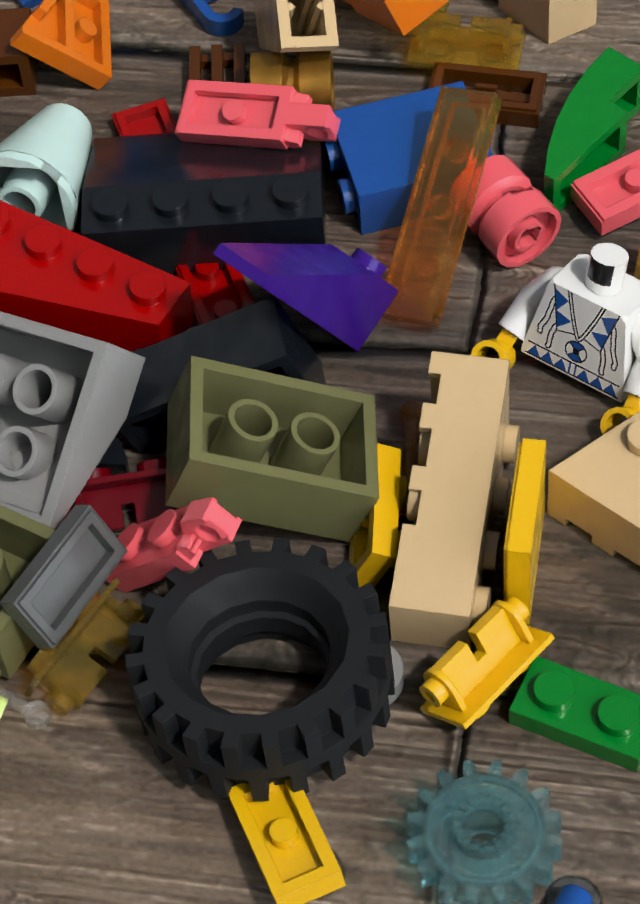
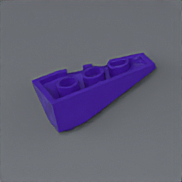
M220 243L213 253L222 261L356 351L360 350L399 292L382 278L387 267L358 247L351 257L332 244Z

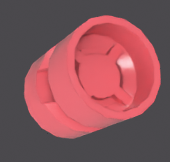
M492 155L479 160L459 178L451 193L450 204L453 211L471 232L479 236L481 243L499 264L507 268L522 266L541 255L554 241L560 230L561 216L559 211L540 190L532 186L530 179L512 159L505 155Z

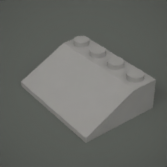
M0 311L1 506L55 530L59 527L125 422L146 359L145 357L108 342Z

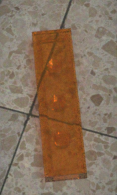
M444 86L440 88L386 281L399 292L382 317L385 319L435 328L440 326L502 105V99L494 92Z

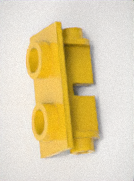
M510 596L506 601H495L491 608L467 631L477 651L473 654L467 643L457 641L432 667L424 672L425 682L419 687V690L427 701L420 707V710L426 715L466 730L476 719L487 712L493 701L520 674L529 669L536 657L555 639L553 634L526 625L525 620L529 617L530 613L525 604L518 598Z

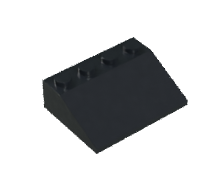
M175 133L94 138L82 187L81 235L169 274H176L175 267H178V265H188L190 272H195V264L218 262L219 270H225V262L213 254L220 243L327 244L322 141L303 139L302 148L292 149L288 147V150L182 142Z

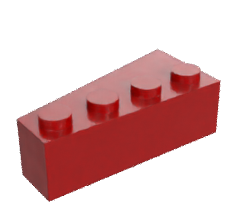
M0 200L1 312L108 342L130 352L148 347L193 327L190 282Z

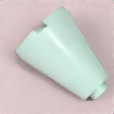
M50 104L0 142V200L71 231H74L78 222L82 187L92 140L91 124L80 110L68 104Z

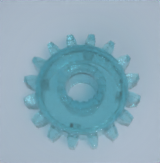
M494 759L489 766L487 774H478L473 762L466 760L463 762V777L455 780L442 769L437 772V793L423 788L418 790L416 796L419 812L407 813L406 818L407 835L412 837L406 841L409 863L419 864L417 867L419 885L424 888L435 884L438 888L439 904H450L453 901L459 904H511L517 900L523 904H531L533 902V886L536 883L550 886L553 881V865L550 862L561 861L563 839L556 836L561 833L562 817L560 811L548 810L550 791L546 786L536 788L531 792L528 791L529 771L522 768L511 779L503 777L501 760ZM480 833H489L496 836L492 843L484 841V844H480V840L477 839L475 842L472 841V836Z

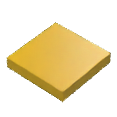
M523 438L522 443L519 442L504 543V601L510 596L522 601L530 613L525 623L530 625L545 514L546 440Z

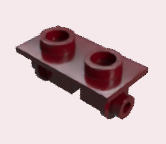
M166 458L140 462L136 465L137 472L111 475V469L95 468L75 500V505H91L112 532L125 529L123 507L135 506L137 524L158 517L168 509H179L165 505ZM73 507L70 508L66 516L70 513Z

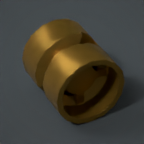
M332 51L298 52L295 59L289 60L285 53L251 52L250 83L293 86L298 93L310 95V98L313 99L312 104L330 105L332 111H335Z

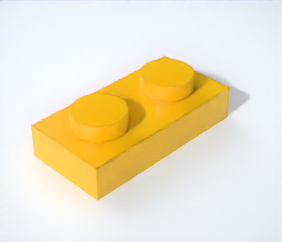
M377 443L379 500L370 510L368 517L360 525L361 528L357 534H354L350 540L349 562L357 569L359 587L368 583L375 587L389 568L395 569L401 530H398V518L407 492V479L404 476H400L401 449Z
M289 779L284 780V784L274 785V782L269 783V801L253 802L249 784L240 783L231 788L229 800L275 904H306L346 886L342 870L304 790L293 793Z

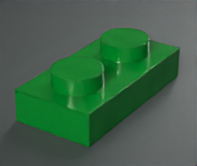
M537 656L531 663L511 704L509 724L637 773L640 767V694Z

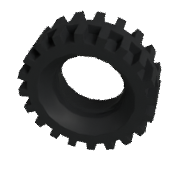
M274 538L271 551L252 552L250 539L235 542L236 555L217 560L212 550L205 551L199 560L200 568L186 575L175 567L165 575L168 593L164 597L148 592L141 602L145 623L131 622L127 636L132 654L125 655L126 669L145 736H150L154 755L162 765L174 758L179 779L190 786L202 774L208 776L213 795L226 799L229 798L231 788L240 783L249 784L254 802L269 801V783L274 782V785L284 784V780L289 779L293 793L300 790L308 793L310 791L307 777L323 770L332 781H335L346 774L343 756L352 750L365 757L374 747L371 724L386 728L391 716L388 695H395V679L385 612L380 613L378 593L371 583L359 587L357 569L347 560H344L334 569L328 566L326 549L313 544L305 556L292 554L289 539ZM261 638L292 639L314 648L324 659L326 665L324 677L313 693L290 708L263 715L231 713L211 704L201 691L203 675L215 659L236 645Z

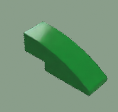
M610 47L587 68L570 92L556 120L549 142L544 173V196L555 206L559 213L573 201L570 198V184L574 180L616 161L625 152L627 122L640 110V64Z

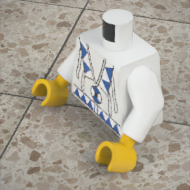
M599 243L593 246L590 255L578 254L565 267L552 266L525 285L498 323L503 327L498 336L477 343L470 355L485 357L488 349L492 347L498 352L499 359L510 360V370L516 360V352L513 345L518 338L523 341L521 352L620 403L626 399L623 407L609 409L601 419L600 429L602 435L612 430L621 423L623 416L629 419L640 411V280L626 273L629 254L619 245Z

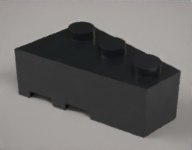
M275 296L248 304L235 312L205 324L193 326L185 332L148 347L132 351L146 359L127 418L119 431L140 455L167 450L168 401L191 355L326 385L322 362Z

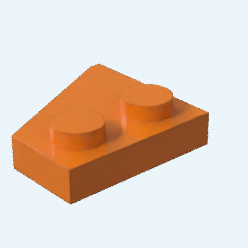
M42 0L11 37L10 46L62 71L70 78L77 79L100 90L112 78L109 0Z

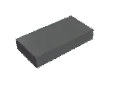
M75 505L3 597L0 605L39 649L54 650L128 550L91 505Z

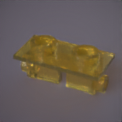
M435 12L409 32V37H412L406 64L408 66L434 68L436 61L519 70L526 38V32H523L524 25L514 24L512 17L502 19L472 16L471 27L461 26V15Z
M115 577L101 595L96 592L73 623L75 628L62 644L58 643L54 650H39L26 668L35 677L24 696L29 699L39 686L49 693L45 698L47 705L62 716H66L71 709L79 710L83 706L85 699L107 673L106 669L88 655L92 650H95L111 664H114L130 644L127 634L131 622L141 623L144 618L142 607L133 600L125 599L120 603L112 597L121 581Z

